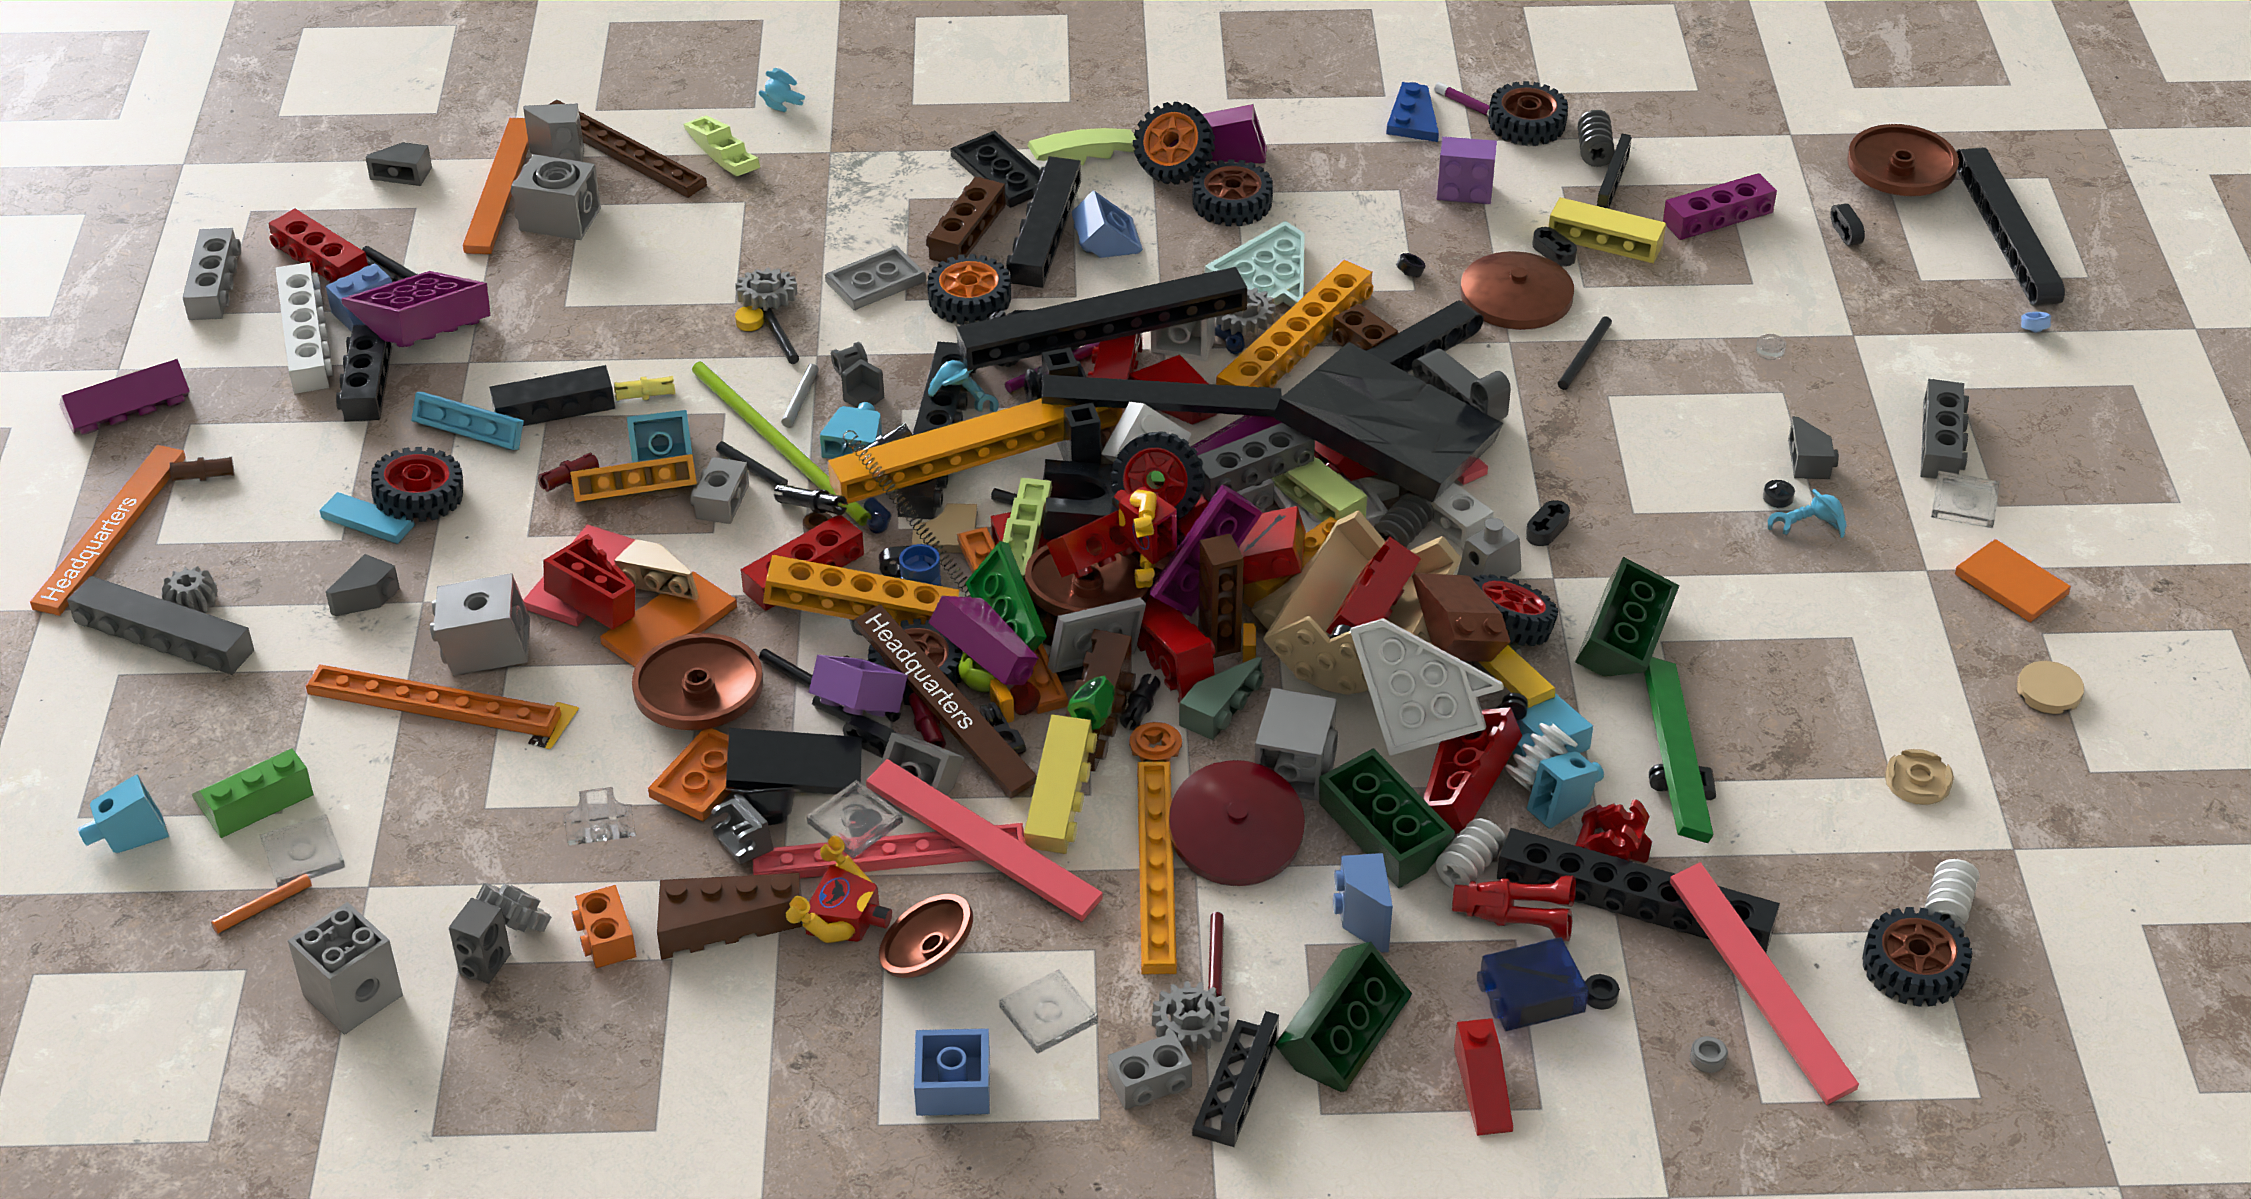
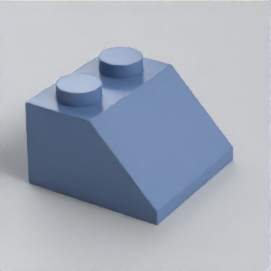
M1093 190L1071 212L1075 223L1074 228L1080 239L1079 244L1086 252H1093L1098 257L1105 258L1138 254L1143 250L1133 218Z
M373 264L326 285L331 313L351 332L353 325H365L342 304L341 298L392 283L390 276L377 264Z
M1383 853L1341 856L1340 870H1335L1334 873L1335 889L1339 891V893L1333 894L1334 914H1340L1343 929L1366 943L1372 942L1380 952H1389L1393 905Z

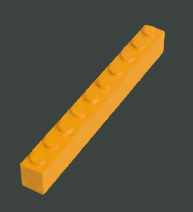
M1041 398L828 460L829 482L836 495L844 496L849 504L1057 443L1064 439V408L1071 407L1072 405L1042 404ZM1095 407L1101 421V429L1118 424L1122 416V408Z

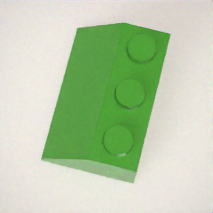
M293 748L203 788L193 793L192 797L219 837L223 838L314 794L307 767Z

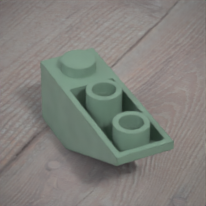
M1253 658L1197 682L1179 703V726L1211 740L1221 730H1226L1232 716L1237 710H1242L1254 690H1259L1264 681L1262 658Z

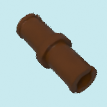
M198 457L197 461L170 462V474L172 482L189 479L207 481L209 477L234 476V465L232 457L205 460L204 457Z

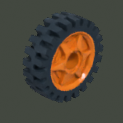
M1169 102L1163 103V108H1160L1158 105L1154 107L1153 114L1147 112L1144 115L1145 121H1139L1137 125L1140 129H1135L1134 132L1136 140H1133V147L1135 148L1133 151L1141 167L1158 182L1161 180L1164 184L1172 182L1174 185H1178L1180 180L1187 183L1190 181V176L1193 175L1195 178V174L1202 167H1208L1206 162H1211L1213 158L1211 152H1215V145L1213 143L1215 136L1209 122L1198 109L1192 108L1187 103L1182 105L1180 102H1173V105H1171ZM1179 139L1175 146L1169 147L1172 141Z
M964 254L958 255V260L950 257L947 258V263L944 261L939 262L938 267L934 266L932 273L928 275L929 306L932 307L934 314L938 313L939 318L944 319L946 317L947 322L953 323L957 320V324L964 325L965 321H969V324L975 323L977 320L984 321L996 311L999 313L1000 311H1005V309L1007 310L1009 303H1011L1009 271L1007 268L1004 269V265L1001 262L997 264L996 259L991 258L987 261V256L981 255L979 259L976 258V254H969V258H965Z

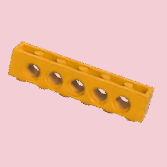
M772 555L763 603L851 620L881 604L901 626L900 621L908 620L909 624H913L914 619H921V624H925L926 620H930L941 596L958 597L959 589Z

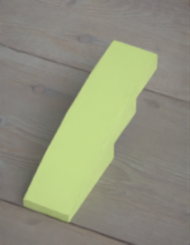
M707 115L684 124L685 130L715 162L733 175L740 176L760 168L758 157L746 152L744 142L732 136L730 126Z
M1080 129L1029 141L1027 146L1036 160L1047 161L1048 157L1051 156L1081 160V165H1084L1087 156L1111 159L1114 150L1134 152L1133 140H1136L1131 129Z
M1021 478L1017 498H1014L1011 516L1007 518L1003 542L1009 543L1023 578H1025L1026 564L1032 554L1037 551L1041 538L1046 498H1050L1052 483L1049 480Z

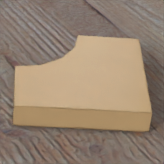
M947 503L944 511L936 518L927 522L914 523L911 545H930L941 553H963L957 541V534L976 529L977 504Z

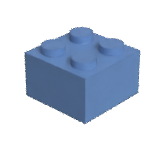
M989 1028L916 1030L914 1074L916 1116L990 1114Z

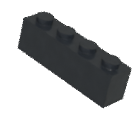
M606 365L489 387L494 412L524 420L523 426L615 409L613 388Z

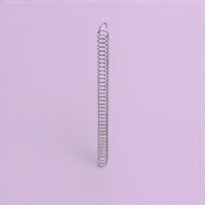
M852 430L846 431L843 435L844 441L847 442V440H845V434L847 432H853L856 435L849 442V447L852 448L853 452H856L855 455L859 456V460L862 461L863 465H866L865 468L869 469V473L872 474L873 478H876V482H879V486L883 487L882 490L886 491V495H890L889 499L893 500V504H896V508H900L899 512L903 513V517H907L906 521L910 522V526H913V530H917L916 534L920 535V539H924L923 543L928 545L930 542L934 541L936 537L931 538L929 542H925V539L930 537L933 534V532H930L925 538H921L922 534L926 533L929 530V528H926L920 534H918V530L922 529L926 525V523L922 524L918 529H914L915 525L921 523L923 519H920L914 525H911V522L919 517V514L914 516L911 520H908V517L913 515L916 512V510L910 512L908 516H904V513L909 511L912 508V506H909L903 512H901V508L905 507L909 503V501L905 502L901 507H897V505L904 501L906 497H903L897 503H894V500L900 497L902 493L897 494L893 499H891L890 497L892 494L896 493L899 490V488L893 490L891 494H887L888 490L892 489L895 486V484H892L887 490H884V486L890 484L892 480H888L884 485H880V483L886 480L889 475H886L880 481H877V478L882 476L885 473V471L880 472L876 477H874L873 475L874 473L881 470L882 466L878 467L874 472H870L872 468L878 465V462L874 463L870 468H867V465L872 463L875 460V458L870 459L866 464H864V460L868 459L872 455V453L865 456L864 459H860L862 455L868 452V449L864 450L860 455H857V452L862 450L865 447V445L860 446L856 451H854L853 448L858 446L862 441L860 440L856 442L854 446H850V443L855 438H857L858 435ZM940 541L935 542L931 547H935ZM943 545L939 546L936 550L942 549ZM943 550L939 556L943 555L947 550ZM950 554L946 555L942 560H940L941 566H944V570H948L947 574L951 575V579H955L954 583L958 584V588H962L961 592H965V597H971L970 595L966 596L968 589L966 591H963V588L966 586V583L962 587H959V584L966 580L967 576L962 578L960 582H956V579L962 576L964 572H961L959 575H957V577L952 578V575L960 570V567L957 568L953 573H949V570L954 568L957 565V563H954L949 569H945L946 565L950 564L953 561V559H950L944 565L942 564L943 560L947 559L950 556Z

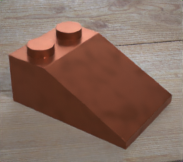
M1413 574L1412 579L1432 645L1462 661L1491 662L1510 643L1502 613L1470 576Z

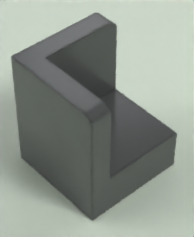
M860 359L842 372V391L845 402L858 408V405L862 402H868L874 406L885 398L883 372L881 369Z

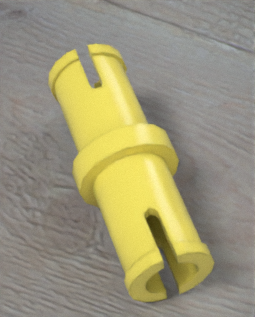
M645 376L640 377V380L614 382L616 401L641 397L643 400H649L650 396L675 394L673 376L647 379Z

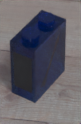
M1562 937L1482 956L1481 970L1477 972V982L1480 990L1487 993L1490 999L1491 1012L1495 1019H1500L1505 1031L1585 1012L1589 989Z

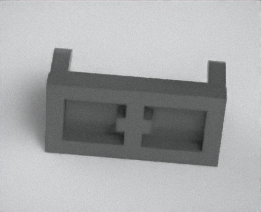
M741 793L734 795V799L717 805L711 811L714 816H720L725 812L728 813L726 820L716 823L711 828L713 835L739 864L774 850L768 822Z

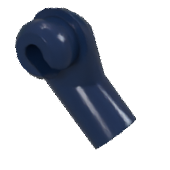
M1221 325L1215 327V336L1226 341V348L1231 354H1239L1244 350L1245 342L1241 332L1238 331L1232 335L1231 329L1223 331L1221 330Z
M868 498L864 503V509L870 513L872 518L871 520L867 519V525L871 532L880 534L887 530L891 520V513L876 498Z

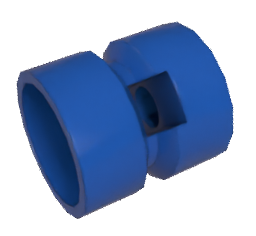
M917 544L909 546L901 552L899 556L901 579L941 586L940 556L935 548L930 545Z

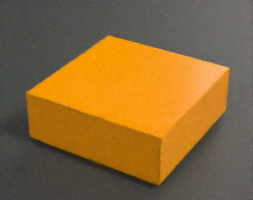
M1243 623L1242 663L1256 658V626H1254V623Z
M997 678L990 680V703H996L1007 723L1013 722L1014 700L1010 691Z

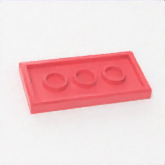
M587 524L573 542L589 534L593 538V545L598 550H604L607 554V560L613 566L615 565L614 560L635 539ZM544 576L523 599L527 611L576 627L587 616L544 591Z

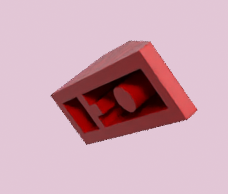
M1493 1018L1457 1022L1454 1052L1477 1136L1513 1132V1121L1501 1048Z

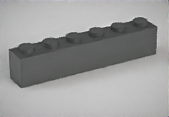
M90 576L67 599L74 622L81 626H87L102 631L107 635H114L129 640L134 644H141L156 649L161 653L180 657L185 661L194 662L215 671L233 675L255 651L248 627Z

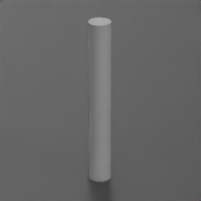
M808 365L781 420L783 426L791 427L819 371L817 365Z

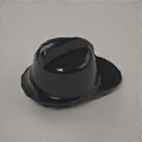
M793 787L761 790L726 788L729 791L742 792L743 797L768 822V826L786 822L787 816L792 811L794 793L801 791L800 788Z

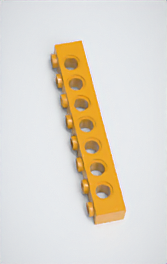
M1343 260L1216 376V385L1273 388L1279 379L1286 373L1291 372L1294 365L1302 358L1307 357L1309 352L1318 343L1324 341L1325 337L1333 330V317L1370 298L1374 288L1372 284L1373 272Z

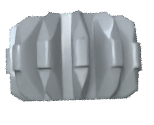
M198 566L192 570H188L185 567L183 571H173L172 577L164 579L161 595L163 600L207 613V607L215 605L218 589L208 570L201 571Z

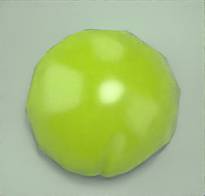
M963 652L958 668L962 681L969 688L978 692H990V680L996 679V677Z

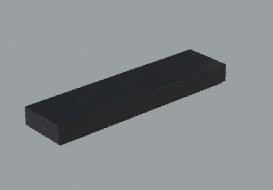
M1621 134L1598 193L1597 206L1610 209L1630 156L1631 135Z

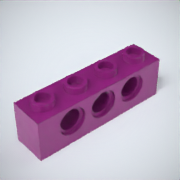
M1760 173L1667 199L1663 222L1666 223V226L1679 240H1683L1773 213L1777 190Z

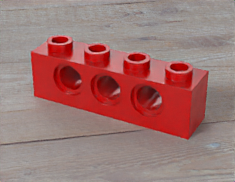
M296 208L268 223L271 234L269 238L276 249L282 250L293 260L300 263L310 262L312 272H318L329 283H333L339 278L351 275L368 266L365 251Z
M1119 510L1046 543L1061 578L1074 574L1077 579L1093 572L1091 565L1098 563L1099 567H1103L1116 561L1115 554L1119 552L1126 556L1137 551L1119 529Z
M836 515L740 569L743 592L762 609L767 611L776 606L763 603L772 555L842 568L864 555L863 532L844 516Z

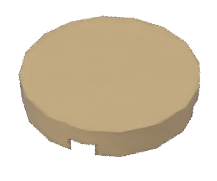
M2038 661L2022 669L2017 680V692L2019 696L2022 694L2025 698V703L2031 708L2043 713L2061 714L2064 713V710L2071 708L2072 711L2078 707L2084 694V683L2079 674L2068 666L2058 662Z
M1907 749L1902 751L1901 755L1892 756L1885 772L1886 785L1893 794L1904 801L1922 805L1934 804L1946 798L1952 788L1954 776L1950 765L1947 764L1946 766L1945 763L1941 762L1942 758L1923 749Z

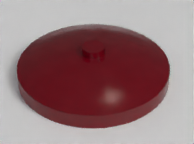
M1230 760L1207 765L1194 772L1180 785L1170 806L1169 834L1179 858L1193 872L1218 884L1248 886L1275 877L1294 860L1303 840L1305 816L1297 793L1281 775L1257 763Z

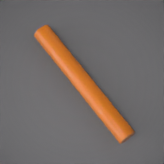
M304 874L212 921V927L219 934L312 886L311 880L307 874Z

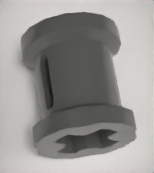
M856 342L853 344V347L841 351L837 349L831 351L832 364L839 375L860 359L868 362L867 354L860 342Z

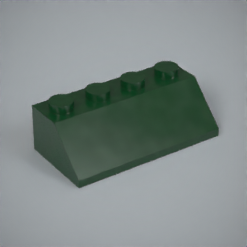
M1623 557L1608 580L1575 663L1603 677L1645 672L1680 585Z
M1374 748L1319 777V804L1366 854L1383 853L1387 877L1398 888L1426 874L1455 836V831Z
M1372 942L1342 949L1274 1045L1296 1072L1339 1092H1344L1348 1089L1405 1006L1412 992Z

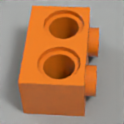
M616 885L576 895L577 910L572 911L576 931L583 930L584 935L580 936L582 949L585 957L592 956L595 968L637 957L633 933Z

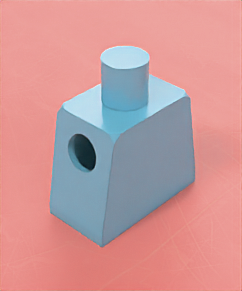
M868 402L860 403L858 408L839 407L820 433L822 457L834 459L858 452L876 441L877 436H882L881 414L875 411L874 406Z
M1556 693L1554 698L1527 708L1526 716L1517 721L1522 737L1514 749L1513 755L1526 756L1522 748L1524 743L1534 747L1535 744L1530 735L1532 733L1540 736L1544 735L1539 727L1540 723L1549 726L1552 723L1578 743L1577 747L1565 745L1568 753L1573 751L1581 753L1590 749L1593 725Z
M1575 751L1540 761L1527 810L1549 829L1587 807L1590 803L1595 783L1604 778V771L1601 765L1597 762H1589L1579 752Z
M138 774L92 800L90 807L94 821L78 828L79 834L86 846L105 838L115 853L169 837L162 813Z

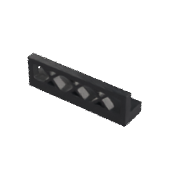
M1265 1011L1260 1025L1237 1020L1192 1128V1136L1235 1147L1275 1047L1274 1044L1278 1039L1279 1014ZM1242 1033L1255 1037L1252 1046L1244 1049L1239 1041ZM1243 1060L1245 1063L1241 1073L1233 1076L1228 1066ZM1232 1087L1233 1092L1230 1100L1222 1103L1217 1093ZM1218 1115L1222 1116L1221 1130L1204 1126L1207 1119Z

